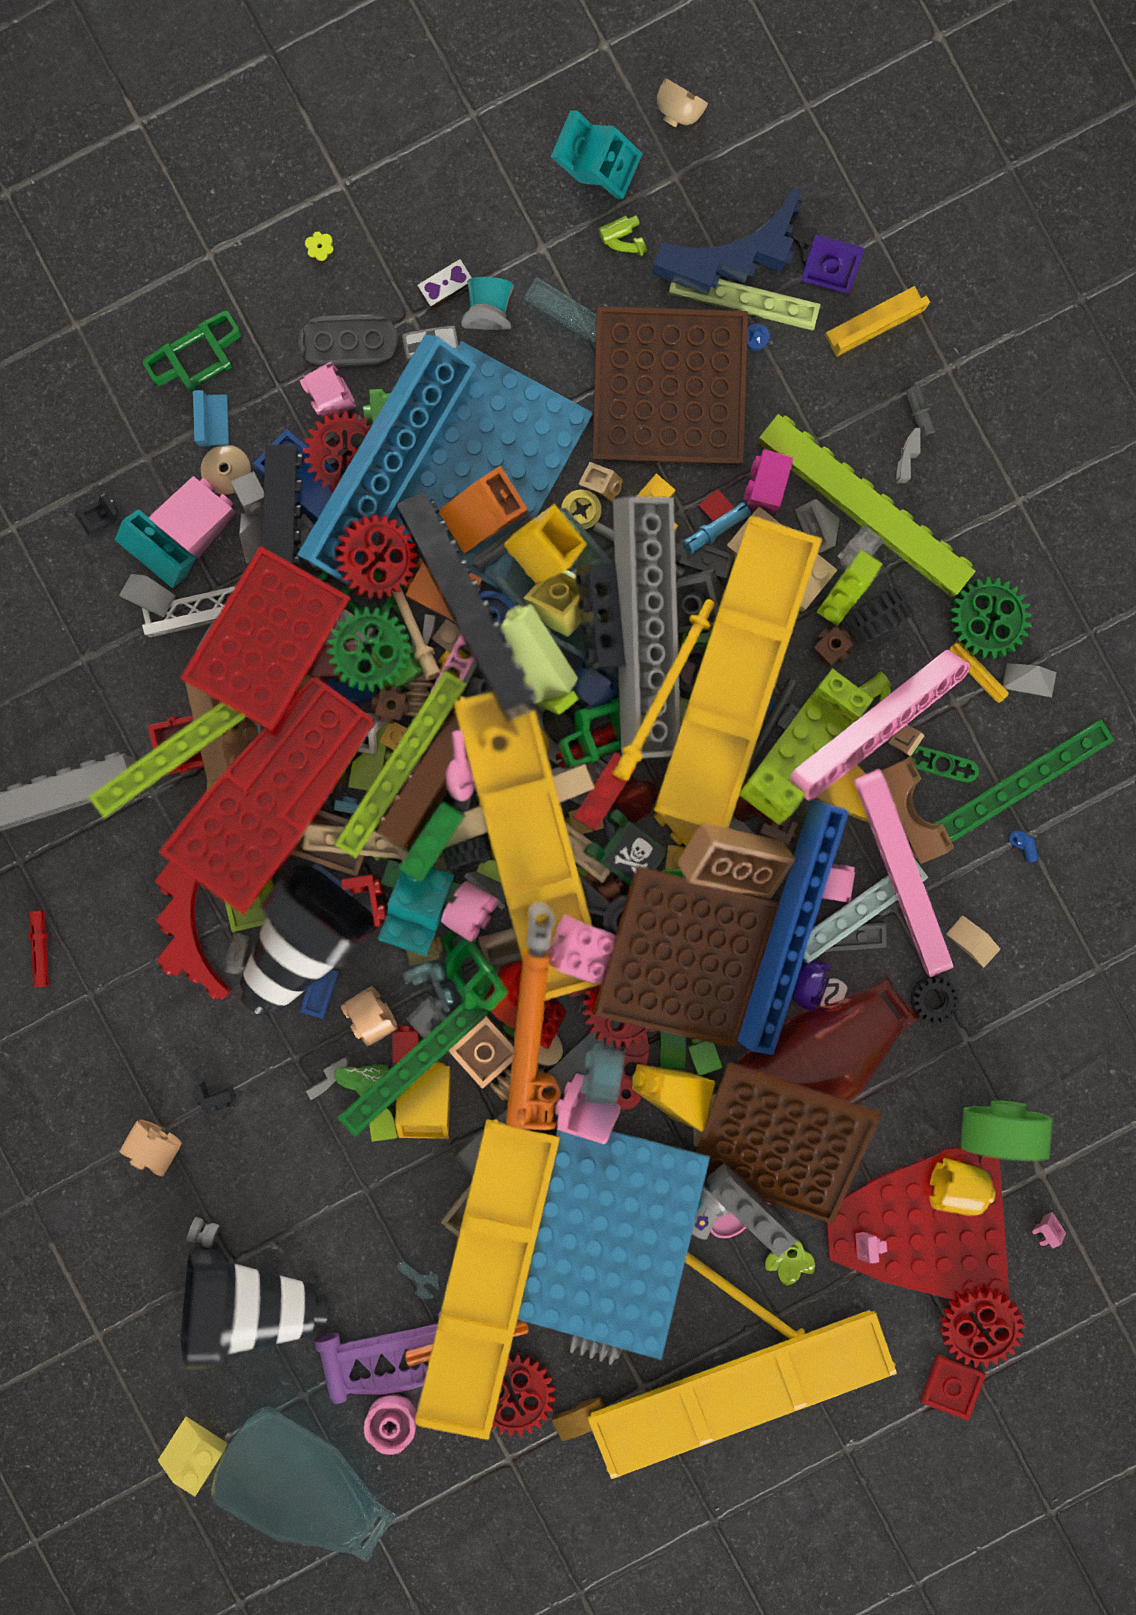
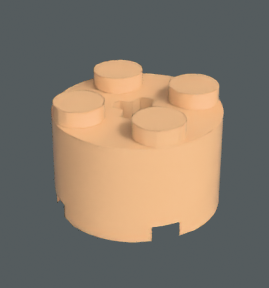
M373 986L368 987L341 1005L345 1016L351 1018L354 1023L351 1025L353 1033L358 1039L362 1038L366 1046L373 1045L398 1029L391 1010L381 999H377L381 995Z
M137 1120L122 1145L120 1153L132 1158L130 1163L139 1169H144L146 1166L153 1173L164 1176L182 1142L170 1132L168 1135L162 1132L161 1127L145 1120Z

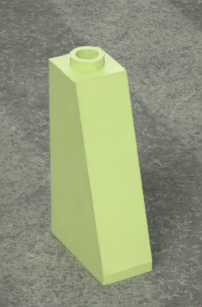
M532 605L523 608L517 606L507 613L508 617L501 627L506 642H509L515 656L512 658L515 664L520 663L526 677L523 678L525 683L531 684L536 693L537 699L534 700V703L569 694L578 678Z

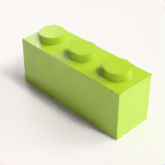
M860 550L827 594L817 613L838 626L871 584L882 563L863 550Z

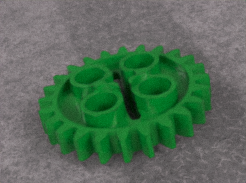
M990 577L985 578L983 583L980 579L974 581V586L969 583L965 586L966 591L961 590L958 593L961 599H954L952 601L957 608L949 610V613L955 615V618L949 620V623L956 624V628L951 630V633H959L960 636L957 637L955 642L963 640L965 642L963 649L971 647L972 656L980 651V659L985 658L989 653V657L992 660L997 657L998 652L1002 658L1006 656V650L1012 653L1016 651L1014 645L1019 647L1023 644L1020 638L1028 637L1029 634L1023 629L1031 627L1032 624L1026 622L1025 619L1031 617L1032 614L1025 613L1024 609L1028 608L1030 604H1022L1021 601L1024 599L1025 594L1017 596L1018 587L1010 590V581L1001 585L1000 578L995 579L993 584ZM992 597H995V599H996L994 605H993ZM976 598L984 601V609H979L976 606ZM1001 603H1005L1009 607L1008 614H1004L1001 611ZM990 614V618L994 619V622L990 623V619L986 618V615ZM972 622L980 626L979 634L972 631ZM997 627L1004 630V639H1000L996 635ZM987 630L989 638L988 640L985 639V634L987 633Z
M365 607L364 615H361L356 609L354 618L346 614L347 622L345 624L340 621L337 622L341 629L339 631L331 630L336 639L328 640V643L333 645L334 648L327 650V653L335 656L329 663L331 665H338L333 672L335 674L343 672L340 679L342 682L350 678L349 686L351 688L359 683L360 691H364L366 685H368L370 691L374 692L375 685L377 684L384 690V682L386 681L394 685L392 677L396 676L401 679L402 676L398 672L399 669H408L403 660H411V657L405 651L412 649V646L404 644L405 641L410 639V636L408 634L401 635L406 629L404 625L396 627L399 621L398 618L394 617L389 621L390 613L386 611L380 616L378 608L371 614L368 607ZM370 627H379L380 632L376 637L369 638L367 636V631ZM357 631H361L365 640L373 647V652L383 665L382 669L378 668L373 658L366 652L367 649L356 635ZM351 640L357 641V649L354 652H347L346 644ZM386 647H391L394 650V654L390 659H383L381 657V652ZM365 661L371 662V671L362 674L360 672L361 664Z

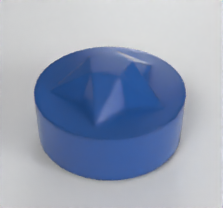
M752 324L748 327L747 347L754 351L763 349L769 341V331L762 324Z

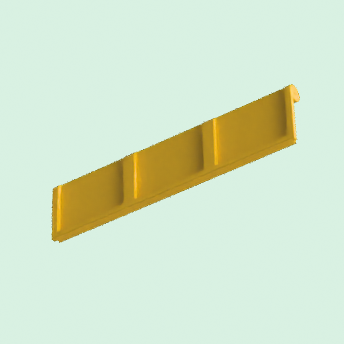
M749 516L654 811L659 812L661 816L666 814L697 825L706 823L723 828L729 827L822 541L821 538L763 520L760 517Z
M491 692L467 699L461 697L459 701H455L453 704L460 730L463 732L464 745L523 961L524 952L529 950V947L526 945L529 924L528 910L532 904L544 902L551 909L555 922L551 928L550 946L556 935L557 926L564 914L586 925L592 926L535 710L507 723ZM490 726L521 736L513 761L482 751L483 745L479 744L484 729L489 731ZM497 735L492 739V746L495 750H501L506 746L504 736ZM540 913L535 917V920L542 921L547 917V914ZM549 965L547 966L548 976L545 1000L597 986L602 981L596 984L560 972Z
M486 1120L415 1418V1424L421 1427L489 1440L560 1139L558 1136L513 1128L498 1120Z
M868 1310L592 1412L591 1416L588 1417V1421L607 1466L606 1471L609 1472L611 1479L895 1375L897 1374L896 1364L892 1361L875 1311L871 1312Z

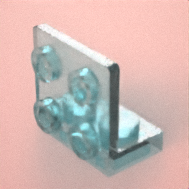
M435 959L409 968L402 974L405 983L412 981L413 985L428 980L430 974L444 1012L451 1009L455 998L450 986L445 987L443 979L446 976L441 963L436 964Z

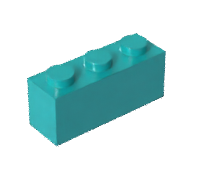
M139 509L122 520L115 538L116 542L171 588L188 577L196 559L193 554Z

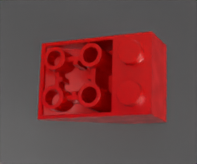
M522 960L501 966L497 975L506 987L507 994L491 1010L497 1019L515 1030L522 968L524 965ZM493 983L484 998L486 1001L496 990ZM555 997L546 999L544 1003L540 1045L545 1049H549L567 1013Z

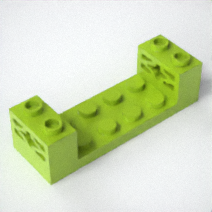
M832 669L819 683L744 785L739 795L780 825L794 811L805 793L789 782L792 773L860 719L873 699Z

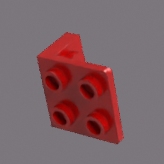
M377 874L341 880L343 890L350 889V894L368 891L369 887L375 926L384 924V919H386L388 913L386 912V903L381 901L380 894L384 893V885L381 884L382 878L378 879Z

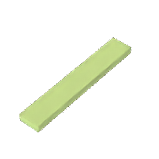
M719 279L716 288L711 287L708 295L671 282L669 295L733 311H748L749 315L809 330H814L820 308L819 303Z

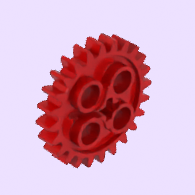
M334 411L331 420L327 415H323L324 423L321 424L315 421L317 430H307L312 435V438H304L303 440L309 444V448L302 449V452L309 454V457L303 459V462L311 463V466L306 471L308 473H316L312 479L313 481L322 479L321 488H325L330 484V492L332 493L343 477L341 475L342 456L338 455V450L343 448L342 431L346 430L347 432L345 449L349 450V455L344 457L346 471L359 447L354 448L351 445L352 435L359 433L364 440L373 425L365 426L366 417L357 421V413H353L351 418H348L347 411H343L341 418H339L337 412ZM329 432H334L338 440L334 446L330 447L325 442V436ZM328 458H334L337 463L336 469L332 472H328L324 468V463Z
M371 515L370 521L366 516H362L361 524L358 521H352L353 529L349 527L344 528L347 537H338L343 545L335 547L337 551L341 552V556L334 557V560L341 561L342 565L338 566L336 570L345 572L340 578L341 580H350L347 588L352 589L357 586L355 594L361 595L365 590L366 598H371L373 592L376 599H381L382 592L385 597H391V589L394 592H400L398 584L408 585L405 576L413 577L409 567L417 566L411 562V558L416 557L417 554L411 553L410 549L416 546V544L407 542L411 534H402L405 526L395 527L396 519H391L387 523V516H381L379 521L377 515ZM373 532H376L379 535V542L377 545H374L371 542V535ZM388 539H390L391 543L387 547H385ZM393 549L397 552V560L394 563L389 558V553ZM357 551H360L363 555V561L359 565L354 560V555ZM374 552H379L377 555L379 561H373L375 559ZM367 567L365 573L361 574L362 569ZM376 568L381 572V578L378 582L373 579V572Z
M601 984L593 986L591 990H583L588 995V999L581 1000L583 1004L587 1005V1008L581 1010V1013L588 1015L583 1020V1023L592 1024L588 1032L591 1034L597 1032L596 1040L600 1041L604 1038V1044L607 1046L613 1041L615 1048H619L622 1042L624 1047L629 1048L630 1041L635 1045H639L638 1037L648 1040L647 1030L655 1032L654 1029L620 1022L618 1028L612 1030L610 1028L611 1019L598 1017L593 1014Z
M976 1287L975 1294L966 1289V1297L958 1293L959 1301L956 1303L950 1300L949 1303L952 1309L944 1308L943 1311L946 1317L940 1319L943 1325L940 1327L943 1335L942 1339L944 1344L947 1345L949 1353L954 1352L956 1360L962 1358L965 1365L972 1360L975 1368L978 1367L980 1362H983L985 1368H988L989 1361H993L997 1366V1358L1000 1357L1007 1361V1352L1015 1354L1012 1346L1021 1345L1017 1337H1024L1021 1328L1025 1326L1021 1319L1022 1314L1020 1310H1017L1016 1303L1014 1301L1011 1302L1007 1294L1002 1297L998 1289L992 1294L990 1287H987L984 1293H981L980 1288ZM983 1309H990L987 1313H980ZM969 1311H973L983 1328L987 1329L990 1337L995 1341L994 1344L989 1341L983 1329L977 1326L975 1319ZM962 1323H969L965 1327H959ZM998 1328H1004L1000 1332H995ZM977 1342H983L979 1346H974Z
M517 1352L515 1358H511L509 1353L504 1375L507 1374L509 1376L514 1393H519L518 1401L525 1414L522 1415L520 1413L515 1396L510 1395V1385L505 1377H503L502 1385L504 1390L499 1394L491 1428L493 1430L498 1426L499 1435L505 1429L508 1430L509 1437H512L514 1431H517L519 1436L522 1437L523 1429L532 1434V1425L540 1429V1418L545 1421L548 1420V1414L545 1411H553V1405L549 1402L555 1401V1395L551 1394V1392L555 1391V1385L548 1384L552 1381V1375L544 1376L547 1367L538 1368L539 1359L531 1363L530 1354H527L523 1360L521 1359L520 1352ZM517 1373H523L527 1376V1380L518 1382L514 1376ZM529 1396H534L538 1402L535 1405H528L524 1400ZM505 1407H511L515 1413L508 1416L503 1414L501 1410Z

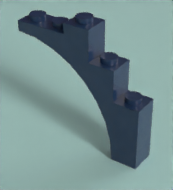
M792 187L784 204L773 218L758 231L739 241L709 248L681 247L662 242L653 265L652 274L708 295L711 287H717L721 275L745 284L748 275L753 277L758 263L782 271L784 263L790 264L795 251L791 249L794 239L789 238L794 226L790 220L792 215L797 216L803 201L798 199L802 190Z

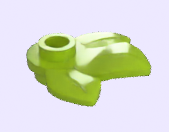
M797 1239V1242L780 1257L770 1252L765 1260V1269L768 1271L778 1270L782 1283L789 1286L799 1279L801 1273L813 1274L815 1262L812 1254L805 1251L802 1243ZM791 1249L795 1250L792 1253H787Z

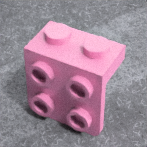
M564 914L557 926L554 940L547 950V953L550 955L549 965L560 972L598 984L603 979L616 935L586 925Z
M576 1073L572 1083L568 1082L566 1084L564 1100L560 1099L558 1101L555 1114L559 1115L557 1130L599 1143H606L619 1116L621 1107L618 1104L583 1094L586 1076Z

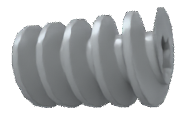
M571 1335L569 1341L570 1353H573L577 1347H579L580 1356H583L585 1351L589 1350L590 1359L596 1353H599V1361L602 1362L608 1356L609 1365H612L615 1359H619L622 1351L621 1348Z

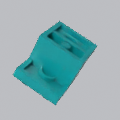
M570 110L551 158L579 183L602 185L615 198L623 199L643 153L614 126L592 125L578 111Z
M431 868L425 879L419 882L401 870L388 903V914L378 940L427 957L444 912L445 901L454 880V875Z

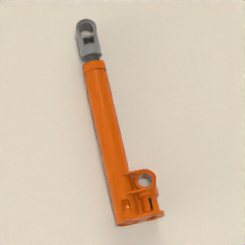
M536 902L528 910L529 924L526 945L529 947V950L524 952L523 958L524 965L522 968L506 1124L518 1129L549 1130L556 1127V1120L553 1118L561 1092L555 1076L549 1073H537L548 976L547 966H549L550 958L546 949L550 946L551 928L555 921L550 907L544 902ZM538 914H547V917L544 920H535V917ZM546 1086H553L548 1092L542 1091Z

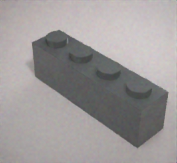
M723 1163L706 1178L710 1194L777 1257H780L797 1242L791 1225L728 1165Z

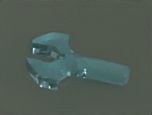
M400 1261L397 1264L396 1268L416 1283L417 1290L415 1294L423 1299L433 1298L434 1294L425 1289L424 1283H430L439 1290L440 1284L437 1275L432 1271L428 1275H421L404 1261Z

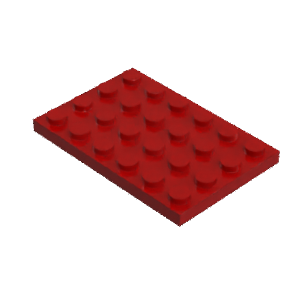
M260 546L181 676V680L273 731L351 599L349 596Z

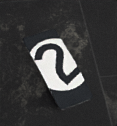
M833 969L822 1002L818 1008V1013L836 1019L849 986L851 975Z

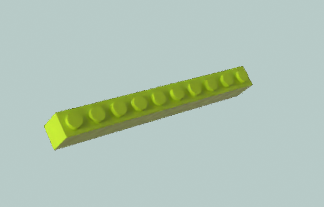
M778 414L759 437L757 443L765 450L793 457L790 470L951 598L956 596L976 572L971 568L973 566L972 563L962 556L960 558L952 552V547L946 542H939L932 537V531L926 526H919L912 521L914 518L910 513L903 509L901 511L893 506V500L887 495H880L873 490L874 486L871 482L854 475L855 471L844 462L841 464L834 459L835 455L832 451L815 444L813 436L805 431L803 433L795 428L796 424L789 417H782Z

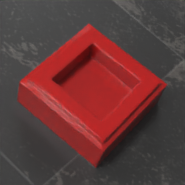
M719 489L715 490L698 506L711 522L734 509Z

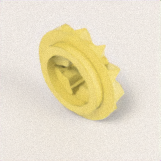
M575 490L569 493L563 500L561 512L575 529L584 530L592 528L599 521L601 504L597 496L588 490ZM575 501L582 507L591 505L586 510L587 519L581 514L572 516L577 511Z

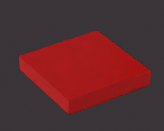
M937 1354L920 1402L969 1421L986 1372Z

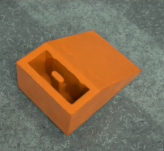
M501 466L477 480L438 510L439 515L445 520L449 531L464 554L528 515V508Z

